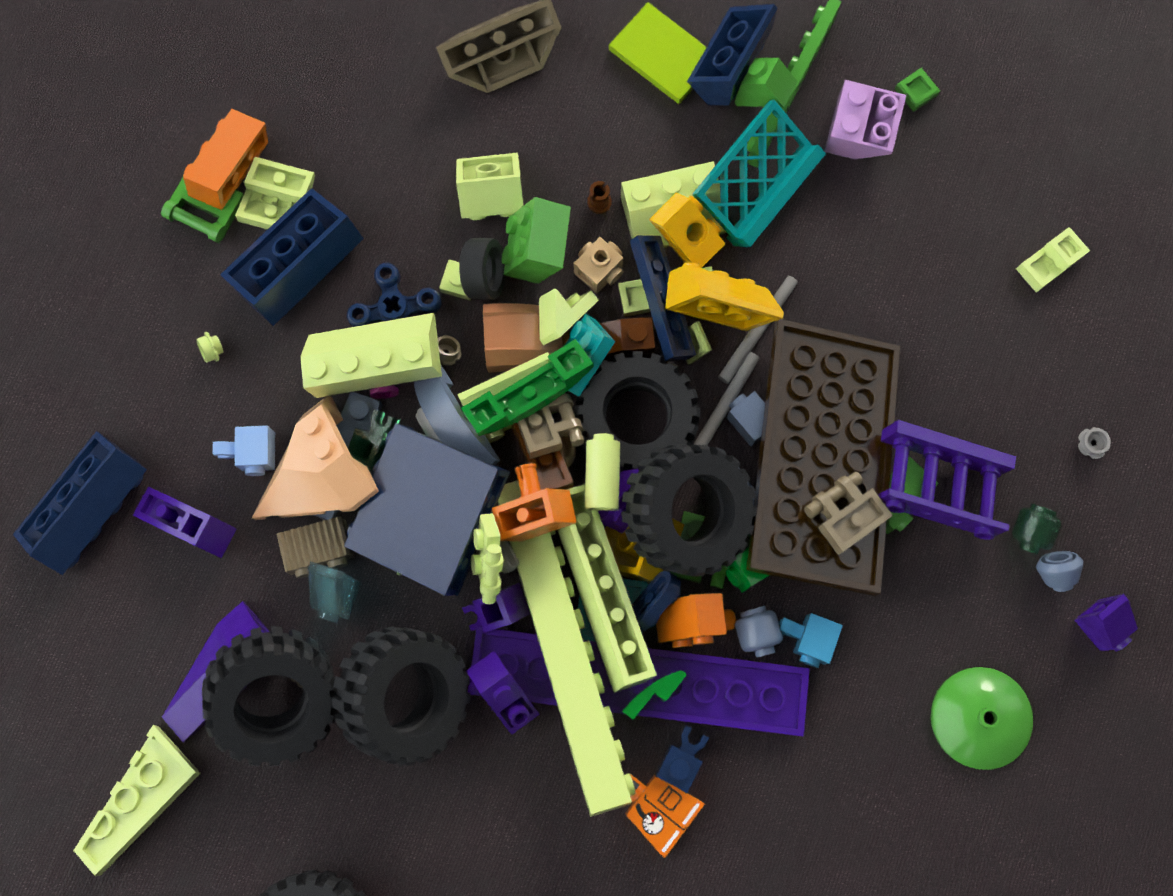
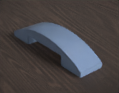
M442 365V377L414 381V388L420 406L432 429L443 444L495 466L500 461L486 436H478L464 415L461 406L450 390L453 383Z

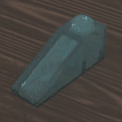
M310 562L308 567L310 608L320 611L318 618L337 623L339 617L348 620L361 582L343 571Z

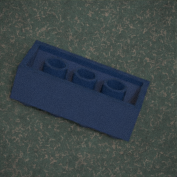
M311 188L220 275L251 307L274 326L364 238L346 214Z
M96 431L13 533L14 537L29 556L63 575L67 569L72 568L78 562L81 552L86 545L99 536L102 525L106 520L119 511L123 503L122 500L130 490L138 487L147 469Z

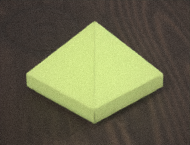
M700 321L688 327L696 352V356L686 360L688 364H692L712 350Z

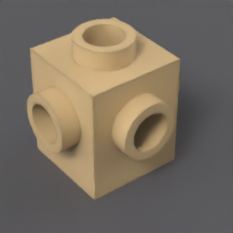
M599 237L594 243L588 242L578 253L579 258L574 262V274L598 294L607 283L613 285L623 274V253L616 244L611 241L607 243Z

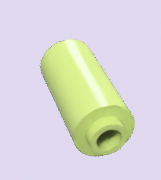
M594 434L593 440L586 441V510H619L620 441L614 440V435Z

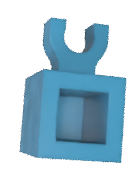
M812 613L805 616L803 625L786 618L780 619L779 624L782 634L797 639L793 653L801 656L800 662L815 668H819L820 663L823 665L830 663L843 625Z

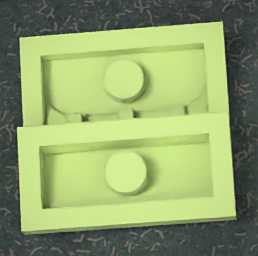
M254 157L244 181L246 191L235 215L237 221L268 230L313 187L314 172Z

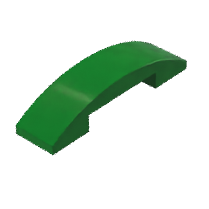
M575 339L548 355L549 363L493 396L488 391L463 406L461 409L478 436L498 431L525 419L559 398L578 383L594 367L593 362L578 341Z

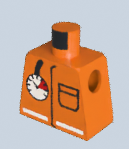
M630 774L636 794L630 796L633 803L625 814L665 858L705 804L655 775L645 786Z

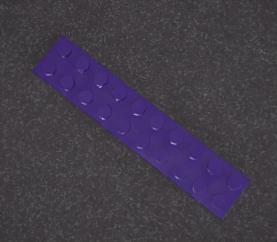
M477 627L471 667L495 651L531 702L557 705L537 634L499 629L484 633L482 627ZM589 641L595 660L590 661V666L593 674H600L605 693L599 694L603 707L609 706L612 713L624 714L622 710L641 691L657 680L682 670L687 675L667 701L663 702L653 694L637 716L804 737L810 668L647 648L656 676L645 683L614 693L597 643ZM470 678L468 692H470V695L481 696Z

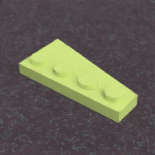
M153 725L146 735L148 739L141 750L136 751L129 764L131 766L121 782L117 781L110 792L112 796L104 809L98 811L74 849V852L95 876H101L201 774L159 726Z

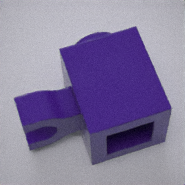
M520 583L501 588L493 604H485L482 601V597L474 600L472 604L462 608L464 614L472 611L477 615L478 620L469 625L470 630L474 631L477 627H482L484 633L510 625L530 614Z

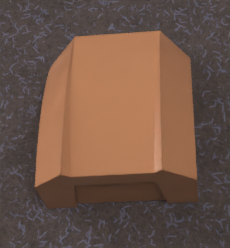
M514 303L483 304L485 359L488 372L509 371L547 352L550 355L563 347L562 336L545 345L541 343L539 305Z

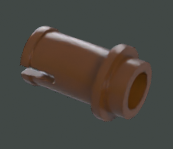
M596 181L590 186V194L587 198L588 208L596 214L606 213L612 204L610 188L608 185L604 188L605 182Z

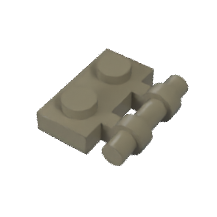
M565 392L541 410L517 422L530 459L562 450L560 437H569L574 447L584 443L581 433L583 427L580 419L575 418L572 407L574 404L570 394ZM555 411L560 413L563 421L554 423L551 413Z
M856 471L848 477H840L834 482V487L826 492H819L812 497V502L804 507L806 515L810 518H814L819 513L824 514L827 518V521L818 528L838 555L893 516L873 488L865 494H861L857 486L863 483V478ZM844 497L850 504L840 511L834 503Z

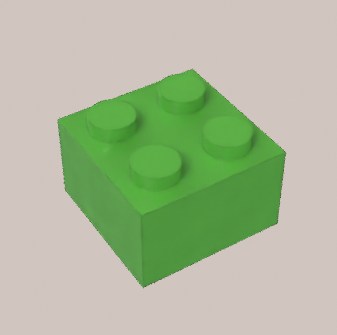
M534 197L513 215L509 216L506 224V233L509 234L508 245L505 246L502 253V264H505L503 275L539 284L563 268L570 206Z

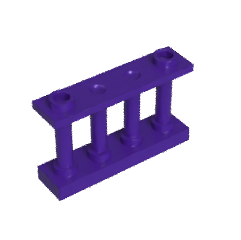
M897 420L882 429L881 442L893 445V448L896 449L891 489L889 488L878 494L891 513H908L974 533V537L983 540L994 539L995 536L1009 531V524L993 520L997 478L1015 469L1016 456L901 420ZM909 451L920 453L925 458L921 497L904 493ZM939 460L952 463L951 465L954 467L950 506L934 502ZM968 469L978 471L983 476L979 515L964 511Z

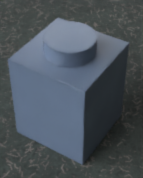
M755 391L748 397L744 393L730 403L729 407L731 410L727 415L729 422L751 447L761 440L765 403Z

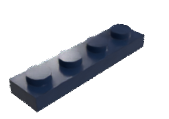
M637 235L630 240V244L665 361L688 360L696 356L685 315L665 309L668 278L671 269L661 236Z

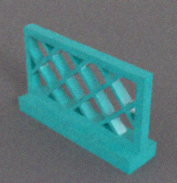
M769 100L692 195L729 234L726 238L733 246L751 247L826 153L819 145H812L775 100ZM773 113L777 118L778 132L766 133V119ZM766 136H778V155L767 156ZM786 136H792L800 145L792 155H786ZM751 137H758L759 156H747V142ZM759 159V179H747V160ZM767 159H778V173L774 178H767ZM732 160H739L740 179L728 180V165ZM748 182H759V196L754 202H748ZM720 183V203H713L705 195L712 184ZM728 183H740V202H728ZM728 206H740V219L735 226L728 220Z

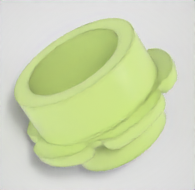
M204 332L205 336L196 339L200 353L206 363L213 360L217 362L220 359L219 354L224 353L217 335L211 337L208 332Z

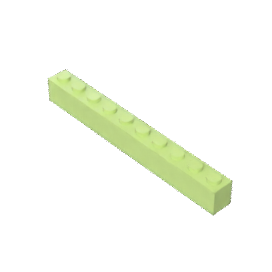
M518 481L505 484L499 497L498 505L521 497ZM552 531L523 542H509L519 560L517 570L589 814L592 817L630 805L632 803L630 796L636 794L630 773L623 774L620 761L625 760L624 751L620 740L613 741L610 727L615 726L612 712L609 706L603 707L599 694L605 693L600 674H593L590 661L595 660L589 640L583 642L579 629L585 628L580 609L573 610L570 597L575 596L570 577H563L560 566L565 565V560L561 547H554L551 535H555L556 531Z

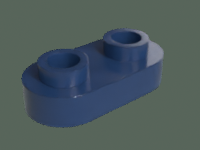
M663 570L658 573L632 604L641 631L654 627L665 609L680 596V578L669 571Z

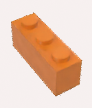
M231 109L225 119H221L218 122L216 131L210 140L203 143L200 153L193 164H189L184 171L183 180L188 196L222 210L249 172L254 157H259L268 144L266 124Z

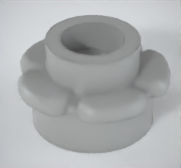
M1093 427L1091 430L1085 429L1078 437L1080 440L1078 444L1080 452L1085 456L1089 455L1092 459L1103 457L1104 452L1110 448V436L1103 429ZM1092 440L1096 442L1095 446L1091 445Z

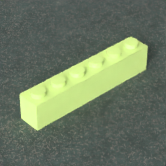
M584 484L565 489L570 491L577 523L557 531L613 692L615 693L647 682L656 676V672L599 512L585 509Z

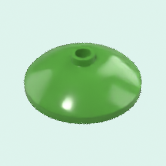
M974 667L953 674L939 687L932 702L931 724L939 745L952 759L970 768L990 770L1011 763L1024 751L1032 734L1033 713L1025 692L1011 677L995 669ZM986 712H990L993 715V722L989 725L984 721V714Z

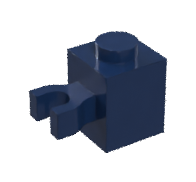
M685 725L681 732V745L679 749L669 745L655 776L687 793L703 763L694 756L697 751L706 745L709 738L702 735L697 744L689 743L688 734L692 728Z

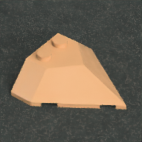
M331 396L324 397L305 412L296 423L291 440L252 519L264 520L270 516L285 518L318 515L334 510L350 512L356 510L379 492L367 466L352 458L336 426L343 418Z

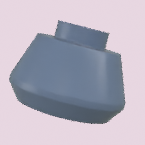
M1056 551L1043 555L1037 562L1036 569L1048 587H1052L1057 592H1065L1073 589L1074 585L1079 582L1084 562L1074 552Z

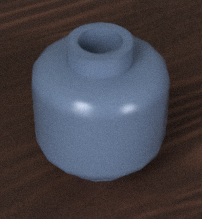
M765 606L741 612V618L735 622V629L741 649L744 652L754 651L756 658L775 653L774 645L781 643L783 640L777 614L772 610H766Z

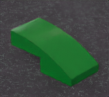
M680 670L657 680L634 697L622 712L631 720H634L653 694L663 702H666L687 674Z

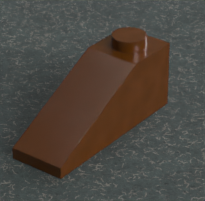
M652 317L618 319L600 323L615 340L614 345L604 360L607 362L613 361L614 355L624 353L625 357H632L633 351H643L642 357L651 358L652 353L655 351ZM567 330L562 335L563 346L570 338L571 330Z

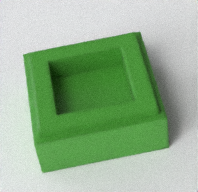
M922 68L899 82L895 88L898 93L906 95L905 102L913 112L934 99L940 92Z

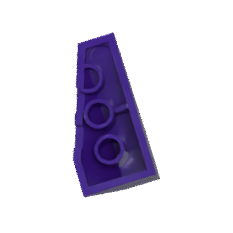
M243 601L217 623L162 716V719L182 742H186L205 725L202 712L203 679L206 678V668L209 662L212 660L216 661V652L223 645L230 648L232 646L231 639L239 634H242L244 638L250 636L251 629L261 627V632H270Z

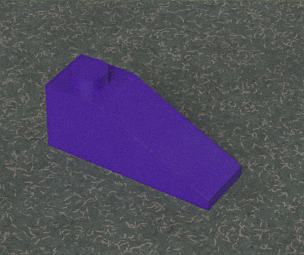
M150 487L147 488L133 516L222 558L237 528Z

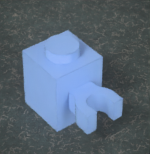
M269 426L235 427V442H213V455L218 456V459L235 458V466L241 471H245V475H265V470H275V432Z

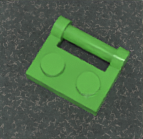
M182 178L171 199L163 205L161 216L170 221L177 220L207 234L208 239L219 243L232 224L244 194L236 190L225 207L220 210L188 196L185 182ZM184 203H187L218 218V220L212 224L183 210L182 207Z

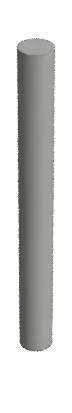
M792 276L786 277L773 296L780 307H782L798 284V281ZM770 323L751 329L719 374L718 378L722 382L729 384Z
M749 352L693 445L709 444L728 413L730 403L737 398L760 359L758 355Z

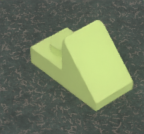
M557 289L542 295L539 299L541 343L545 345L560 338L599 301L594 293L589 291L581 296L578 293H574L566 300Z

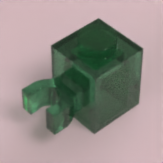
M375 409L370 419L371 429L355 428L348 446L352 458L367 466L369 471H373L374 465L381 459L386 447L385 439L387 434L394 428L395 423L399 424L400 419L388 416L386 424L383 425L382 420L385 412Z

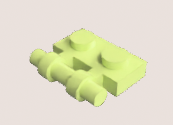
M493 513L481 514L479 529H474L473 531L474 546L477 551L476 554L471 556V568L473 575L479 576L480 592L483 594L482 601L485 604L495 603L496 596L500 593L501 580L499 572L503 569L504 561L500 547L501 535Z

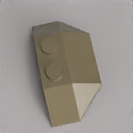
M539 0L515 8L467 29L438 45L436 49L449 78L489 93L543 69L555 39L561 30V25L552 1Z

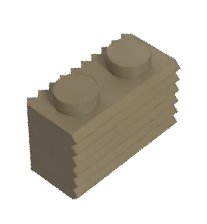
M339 516L277 533L285 572L290 575L295 574L296 578H304L316 574L315 568L327 565L328 569L332 570L348 565L347 560L355 558V554L352 550L344 547L348 530L346 520Z

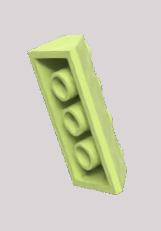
M430 313L308 335L301 354L303 388L314 397L319 398L442 377L435 314Z

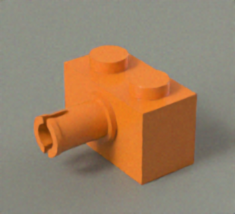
M534 463L520 465L521 468H515L521 497L492 508L501 535L500 541L523 542L577 523L570 491L551 488L541 490L536 464Z
M722 593L694 594L680 597L665 609L656 623L658 643L672 642V648L691 647L692 640L693 645L714 643V636L726 635V630H732L735 627V613L731 609L724 610Z

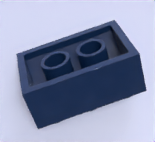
M775 4L729 8L687 80V83L707 105H729L735 98L750 65L763 49L772 31L778 9Z

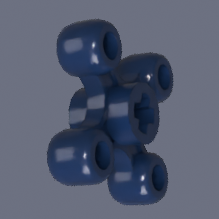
M382 263L374 272L375 281L382 289V296L379 298L378 303L374 305L362 303L351 305L347 311V320L352 327L407 318L416 313L436 314L442 305L441 297L432 288L421 289L414 296L402 295L398 291L400 273L397 267L391 263ZM391 274L390 278L383 279L385 275ZM427 299H433L432 303L424 304ZM399 305L400 310L398 312L393 310L390 314L388 309L391 306L396 308ZM364 314L362 319L356 320L358 315Z

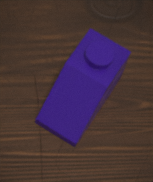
M1124 594L1099 599L1074 619L1100 651L1114 650L1117 652L1123 649L1132 641L1129 636L1138 629L1129 600Z

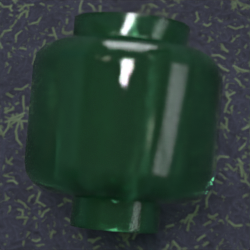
M1031 503L1030 508L1024 507L1020 509L1012 530L1013 537L1020 541L1019 548L1035 554H1039L1040 549H1052L1062 526L1061 520L1056 517L1057 512Z

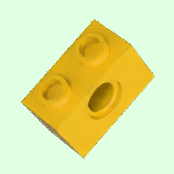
M675 193L649 220L684 263H697L703 267L725 245L718 235L721 230L711 219H706L702 215L703 207L693 196L690 195L687 198ZM692 224V230L687 235V229Z

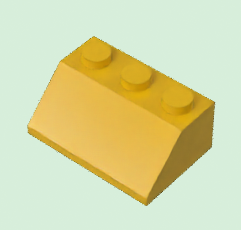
M684 263L681 267L669 272L665 306L667 310L743 331L783 319L784 312L769 289L755 285L754 280L735 279L729 277V274L724 271L704 270L697 263Z

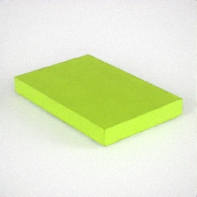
M649 2L609 44V50L678 104L693 89L687 83V80L707 48Z

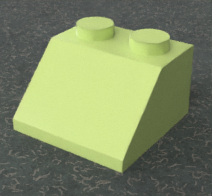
M518 153L456 159V184L461 219L481 220L490 215L509 217L524 206Z

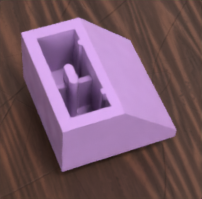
M845 80L836 104L825 152L851 159L892 154L906 95Z

